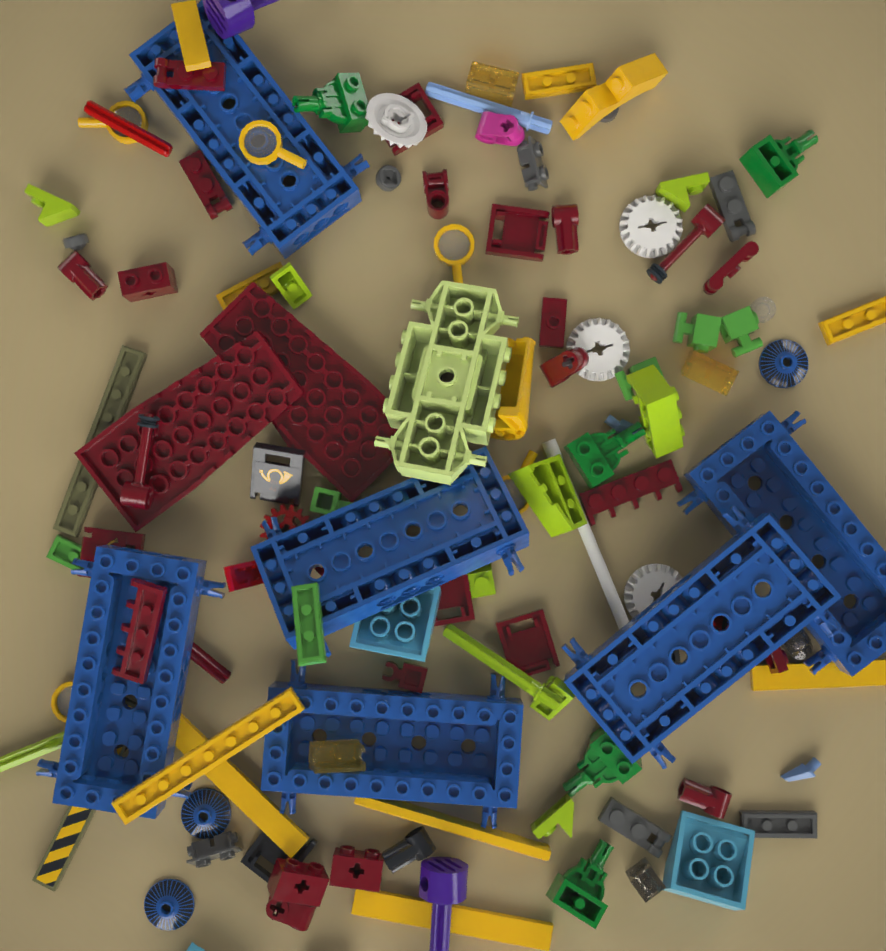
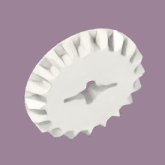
M381 93L369 101L365 118L369 121L368 127L374 128V134L381 136V141L386 139L389 141L390 146L395 143L399 148L404 145L410 148L412 145L417 146L423 140L427 132V122L422 111L412 101L393 93Z
M644 195L628 204L623 211L619 223L620 236L626 247L634 254L644 258L661 257L672 251L680 241L683 231V219L680 217L679 210L674 207L673 202L667 201L665 197ZM649 220H652L653 224H660L654 229V232H651L650 228L644 227L649 223Z
M588 319L573 329L567 341L566 351L575 347H581L588 352L595 347V343H599V346H607L602 351L601 356H598L597 352H589L588 364L576 372L579 376L590 381H606L615 377L614 374L622 371L626 366L630 354L629 340L625 331L618 324L611 322L610 319Z
M648 564L637 569L629 577L624 589V601L629 614L634 618L653 603L654 598L650 596L652 591L657 592L660 589V595H662L680 581L682 576L679 572L663 564Z

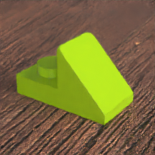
M705 172L660 182L655 190L656 195L661 198L665 197L667 201L673 202L674 207L682 212H686L690 207L688 193L689 195L702 193L703 189L710 182L709 174Z
M29 183L24 193L32 198L31 203L42 208L38 221L46 227L79 216L81 212L73 204Z
M290 262L269 277L293 310L313 296Z
M491 563L467 573L472 599L496 594Z
M553 675L548 678L545 687L562 697L563 700L556 711L552 710L539 700H533L530 704L532 709L549 721L575 697L564 681Z
M567 793L530 825L532 832L538 839L551 835L555 831V825L557 824L572 838L574 801L572 797Z

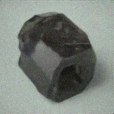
M801 629L781 645L784 651L796 660H806L813 653L811 639L804 629Z

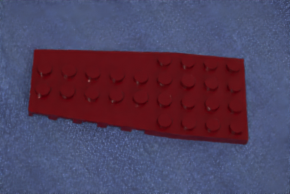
M252 282L200 333V336L212 348L215 354L219 355L255 331H260L304 390V393L273 421L297 449L306 450L305 458L352 503L394 461L391 450L374 446L376 436L391 438L398 430L390 427L387 417L383 413V404L386 397L366 377L339 356L310 329L305 327L255 282Z
M255 331L244 340L239 341L228 350L212 358L209 362L196 368L190 374L169 385L163 391L131 409L74 454L133 530L137 532L195 490L304 393V390L260 331ZM150 413L153 416L160 417V419L157 421L159 423H156L159 425L158 428H153L145 476V483L154 487V496L150 508L144 510L121 505L120 495L124 483L127 480L134 481L142 432V426L137 425L140 422L138 419H141L139 414Z

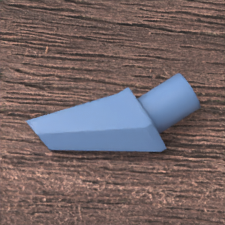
M609 415L604 421L608 426L615 429L616 432L614 434H618L633 425L623 418L618 421L612 415ZM641 427L638 428L637 430H635L634 432H632V434H635L636 432H638V431L641 430L642 428H641Z
M813 757L806 765L802 763L780 777L787 782L814 778L816 776L814 772L820 767L821 763Z

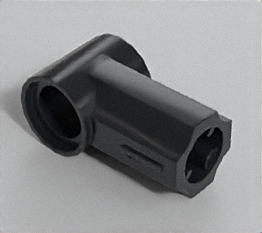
M420 826L409 832L404 837V840L383 851L382 855L388 869L394 873L415 860L421 861L427 858L436 850V847L424 826Z

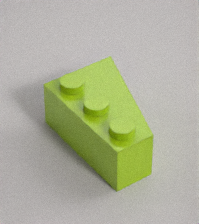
M654 364L626 375L627 382L631 384L637 394L632 396L634 404L639 403L641 416L638 418L642 425L641 428H644L646 432L644 436L646 444L656 459L683 448L682 437L685 436V432L679 420L682 418V413L677 405L679 395L674 386L670 387Z
M560 454L508 474L551 537L588 524Z

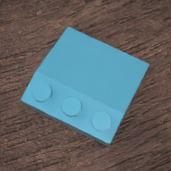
M435 587L354 623L349 647L425 662L438 612L441 587Z
M682 810L665 863L661 890L734 911L745 910L755 831Z

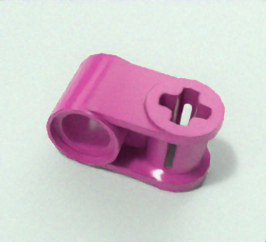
M485 111L481 114L475 138L486 144L517 146L523 142L525 132L515 116Z

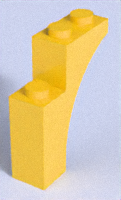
M655 53L621 65L605 83L585 90L563 116L560 123L574 141L622 104L655 88L668 74V71Z

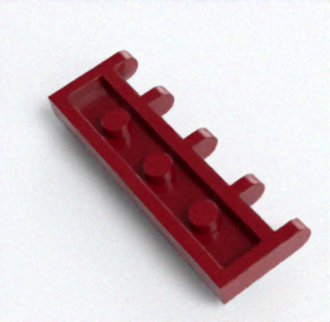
M669 459L578 495L589 524L593 526L596 525L593 515L608 510L610 517L614 518L616 517L614 507L631 501L635 510L639 508L637 501L639 497L654 493L656 500L659 501L662 499L660 489L674 485L677 493L683 491L673 462Z
M132 578L130 585L137 587L138 591L136 600L128 599L126 602V607L133 609L131 623H122L121 630L128 632L126 647L117 646L116 653L123 656L121 667L114 666L111 673L144 684L149 674L167 588L142 579Z

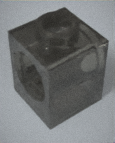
M646 857L626 871L630 882L645 903L666 888Z

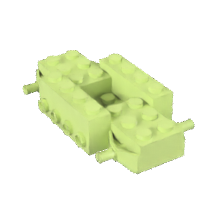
M442 280L431 297L427 298L426 301L412 299L411 310L425 311L428 314L430 324L409 321L407 330L404 329L402 332L401 344L403 346L401 352H397L396 373L391 375L389 381L390 396L385 398L383 404V413H385L390 427L398 430L391 438L376 436L374 446L391 450L395 467L402 476L451 485L468 465L486 466L487 456L472 454L467 442L488 446L490 435L494 432L496 424L495 413L496 409L500 407L501 387L505 385L507 375L505 370L512 354V348L508 347V338L494 336V334L503 325L518 327L519 317L505 315V311H502L496 289ZM446 372L454 375L453 380L450 382H443L440 380V377Z

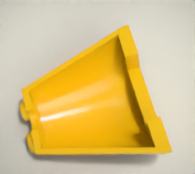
M508 338V347L512 348L510 362L506 366L505 385L501 387L500 407L496 409L495 429L491 433L490 438L508 441L518 440L524 437L527 431L534 347L536 344L532 338H517L516 341Z

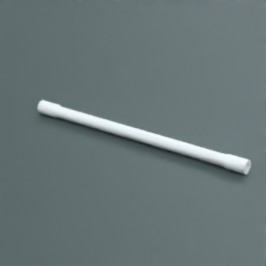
M556 439L542 443L547 458L560 454L563 460ZM587 520L588 524L579 527L578 531L620 630L629 620Z

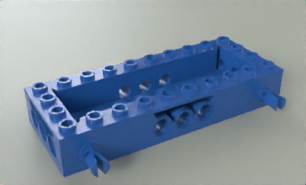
M203 0L197 3L210 61L224 62L227 67L225 91L164 89L153 85V79L157 73V69L154 68L155 58L161 57L168 60L184 61L175 21L129 54L141 72L140 75L142 77L127 88H124V90L134 103L148 91L155 90L260 226V230L245 242H242L246 249L249 248L250 254L253 256L254 253L270 242V244H274L284 259H286L362 201L359 188L353 182V178L370 166L367 160L363 161L361 153L344 167L340 165L300 112H294L293 108L295 106H292V102L240 35L237 34L228 39H222L218 36L208 20ZM167 72V77H173L174 72ZM227 99H234L236 101L232 109L223 108V103ZM256 120L272 123L277 127L282 137V148L306 159L307 164L305 168L301 169L279 157L267 165L251 163L245 158L239 147V136L242 129L248 123ZM263 127L250 131L245 140L247 152L257 158L270 155L275 150L277 144L275 134ZM258 137L266 139L265 145L261 148L253 146V141ZM287 176H294L296 178L295 184L291 187L283 185V180Z
M796 410L780 423L773 413L768 411L761 414L684 474L694 490L678 501L677 505L680 507L691 502L682 511L685 515H688L694 508L705 502L732 536H735L737 532L721 515L726 512L736 520L735 515L730 509L733 505L737 506V509L749 522H752L764 512L770 514L780 526V518L783 515L790 516L792 525L789 529L783 530L810 561L816 554L823 557L824 564L818 570L842 596V598L826 609L835 621L842 626V629L838 631L827 623L834 636L828 638L814 620L805 626L818 642L821 650L803 663L808 667L813 665L809 670L815 675L832 661L840 671L853 677L886 652V552L790 436V434L807 423L805 419H802L793 424V421L801 413ZM751 476H756L760 479L761 485L759 489L752 490L749 488L748 480ZM848 594H852L856 598V603L851 608H847L843 602Z
M486 446L472 452L475 455L487 456L486 466L468 465L451 485L410 478L284 533L281 531L277 517H271L273 529H270L265 520L262 522L268 540L250 548L284 637L294 650L297 647L291 586L318 582L324 636L501 558L510 576L514 575L512 562L519 572L524 570V566L516 552L529 546V531ZM463 505L468 511L463 516H457L453 512L454 508ZM410 526H418L421 529L420 533L415 537L408 536L406 531ZM364 546H369L373 549L372 554L366 558L360 557L359 550ZM316 567H322L324 569L323 576L318 579L312 578L311 571ZM325 641L326 656L329 657L331 656V651H329Z
M736 505L731 506L730 509L735 515L736 520L726 512L721 516L737 532L735 536L592 653L587 654L574 637L570 639L574 650L566 643L561 647L576 664L565 674L564 683L632 764L647 752H650L662 769H666L667 764L662 755L671 763L676 758L661 741L811 621L814 620L828 638L834 635L827 623L838 631L842 629V626L826 610L842 598V596L770 514L763 512L752 522H749L737 509ZM759 582H767L769 584L770 590L767 595L758 596L755 593V586ZM717 616H725L728 619V625L725 629L717 630L713 627V620ZM677 649H682L687 653V658L682 663H676L671 658L672 653ZM636 682L643 683L646 686V691L641 696H636L631 692V686Z
M114 545L96 546L94 562L74 558L72 564L81 566L84 569H73L71 574L89 576L91 580L60 760L55 762L40 759L37 766L42 767L36 772L37 776L56 778L52 803L117 813L111 804L113 800L173 762L201 595H207L223 599L225 593L213 589L225 588V582L204 580L207 560ZM132 578L142 579L167 588L149 674L144 684L111 673L114 666L121 667L123 656L116 653L117 646L126 647L128 632L122 631L121 625L122 623H131L133 609L126 607V602L128 599L136 600L138 591L137 587L130 585ZM127 695L136 697V707L131 708L126 705L125 697ZM122 744L128 748L129 754L127 757L118 755V745ZM192 783L171 796L189 799L191 792L186 790H190ZM166 799L139 817L156 819L165 808Z
M291 659L290 682L275 681L268 687L267 701L287 688L292 687L305 707V710L266 734L264 738L261 791L282 792L279 811L282 814L286 810L287 802H289L290 814L296 813L297 793L482 806L481 827L486 828L488 817L491 816L492 829L497 828L498 807L517 809L524 705L521 698L505 697L506 678L502 675L497 686L496 674H490V695L488 696L423 691L418 693L409 690L309 684L305 682L306 666H301L298 672L297 659ZM323 729L327 734L326 740L322 742L316 741L313 737L314 730ZM371 732L376 736V742L373 745H367L363 742L362 736L365 733ZM415 736L425 738L426 745L423 748L417 749L412 745V739ZM466 739H471L476 744L475 749L471 752H465L461 748L462 742Z

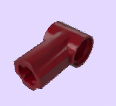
M577 204L552 206V226L555 228L557 254L569 255L577 253L579 251L577 235L579 213Z
M76 250L57 266L91 300L100 298L106 292L108 286L91 269L92 266Z
M684 778L679 785L677 798L702 808L704 812L712 816L724 819L732 794L713 785L708 787Z

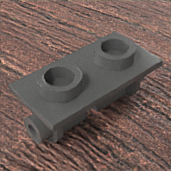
M528 136L529 143L523 141L517 148L520 165H530V167L522 170L525 187H528V191L537 190V185L539 184L544 188H548L547 179H549V173L542 162L541 156H544L542 145L539 141L537 142L534 138Z
M228 831L213 836L215 846L212 847L210 838L192 842L191 846L187 847V853L193 859L186 860V863L196 865V868H202L211 865V860L220 858L221 861L234 858L235 853L243 851L242 848L235 846V843L238 842L237 832L232 833Z

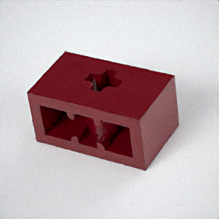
M167 262L117 272L122 296L130 302L178 293L174 269Z
M341 845L340 848L336 847L332 859L329 886L380 892L384 865L382 853L372 848L365 849V851L355 850V847L350 845ZM355 863L360 864V870H355Z
M277 858L267 888L272 900L320 907L330 878L324 866L320 863H304L294 858Z

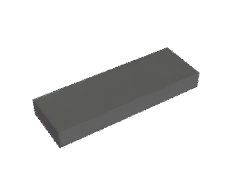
M740 810V827L755 831V838L817 839V813L815 811Z

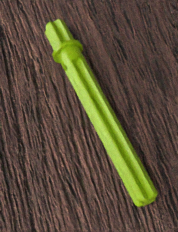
M448 624L443 631L444 637L534 697V701L539 700L552 710L556 711L563 699L545 687L546 683H539L455 625Z
M64 731L1 756L0 772L62 748Z

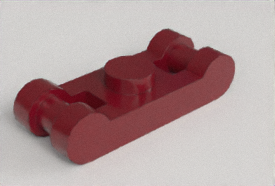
M753 241L746 243L705 282L703 291L707 295L715 294L722 288L723 279L726 276L731 279L741 269L738 264L748 262L758 253V244Z

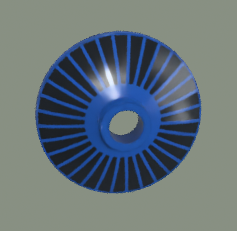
M783 339L770 343L764 348L759 358L761 375L769 384L778 388H789L797 385L804 379L808 371L809 364L806 352L799 344L791 340ZM784 358L789 359V361H790V366H789V367H787V366H785V365L783 364V359H784Z
M203 788L196 790L183 803L181 810L182 823L185 829L194 837L212 839L213 836L221 834L227 828L231 819L230 804L227 798L215 789ZM201 812H205L208 815L207 820L201 819Z
M164 879L155 883L148 891L144 901V910L148 920L155 927L162 930H176L184 926L191 918L195 906L194 896L190 888L185 883L176 879ZM163 905H169L171 907V911H166L163 908Z

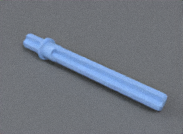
M428 82L425 89L427 97L480 114L489 111L496 114L513 115L517 118L519 125L526 128V131L530 129L547 135L552 128V120L534 115L533 111L527 113L433 82Z

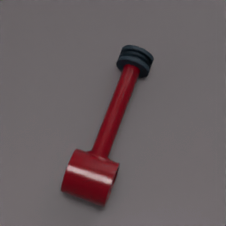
M709 204L705 205L691 220L695 228L659 265L653 263L646 270L651 280L661 284L668 277L666 271L701 235L709 238L726 220Z
M150 413L139 414L141 419H138L140 422L137 425L142 426L135 479L134 481L127 480L124 483L120 495L121 505L144 510L150 508L154 496V487L145 483L152 430L153 428H158L159 425L156 423H159L157 421L160 419V417L153 416Z

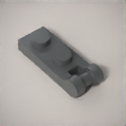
M733 170L711 177L709 186L719 214L726 220L723 225L729 240L733 242L739 240L743 235L747 237L754 235L756 227L749 216ZM740 220L742 226L736 227L734 222Z
M610 797L598 817L600 822L641 846L657 858H660L665 842L668 843L672 837L667 831ZM651 832L657 836L653 843L647 840Z

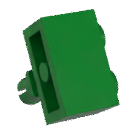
M359 72L337 73L333 80L324 85V87L315 88L311 96L294 95L292 98V106H298L293 108L294 112L312 111L320 119L327 118L331 122L336 123L339 133L361 132L368 125L369 121L365 118L368 100Z
M813 130L806 131L805 134L794 139L788 145L785 144L792 139L790 136L783 140H774L771 135H768L752 146L739 159L766 198L775 194L799 175L796 170L798 164L805 157L802 155L798 159L795 158L811 146L817 144V135L807 140L815 133Z
M638 421L610 439L608 437L616 432L614 428L606 433L596 432L589 434L587 432L564 447L589 489L594 488L614 475L613 471L619 465L621 458L629 453L625 449L618 454L619 450L646 435L644 428L632 434V432L642 427Z
M600 727L590 735L589 746L585 751L584 758L577 763L580 771L564 782L562 786L566 792L569 790L568 795L573 797L588 784H593L595 788L602 783H613L618 780L624 784L642 770V759L639 758L632 764L604 729Z
M599 839L590 859L585 860L581 857L578 864L569 868L564 875L558 872L546 893V896L553 903L594 929L597 928L608 907L602 901L605 891L604 881L608 875L603 871V867L612 849H614L613 846L602 839Z

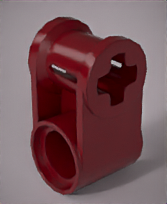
M447 169L435 173L422 171L428 214L434 219H443L449 212ZM440 201L444 204V206L441 208H435L432 206V204L434 202Z
M575 347L551 358L539 367L550 387L553 388L583 369L589 362V356L585 349Z
M269 896L266 905V914L270 919L289 925L299 931L308 930L316 910V906L272 900L271 896ZM277 902L282 903L280 907L275 906Z

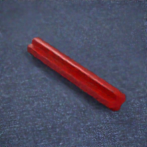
M92 100L87 101L84 106V111L89 116L164 157H169L173 151L172 145Z

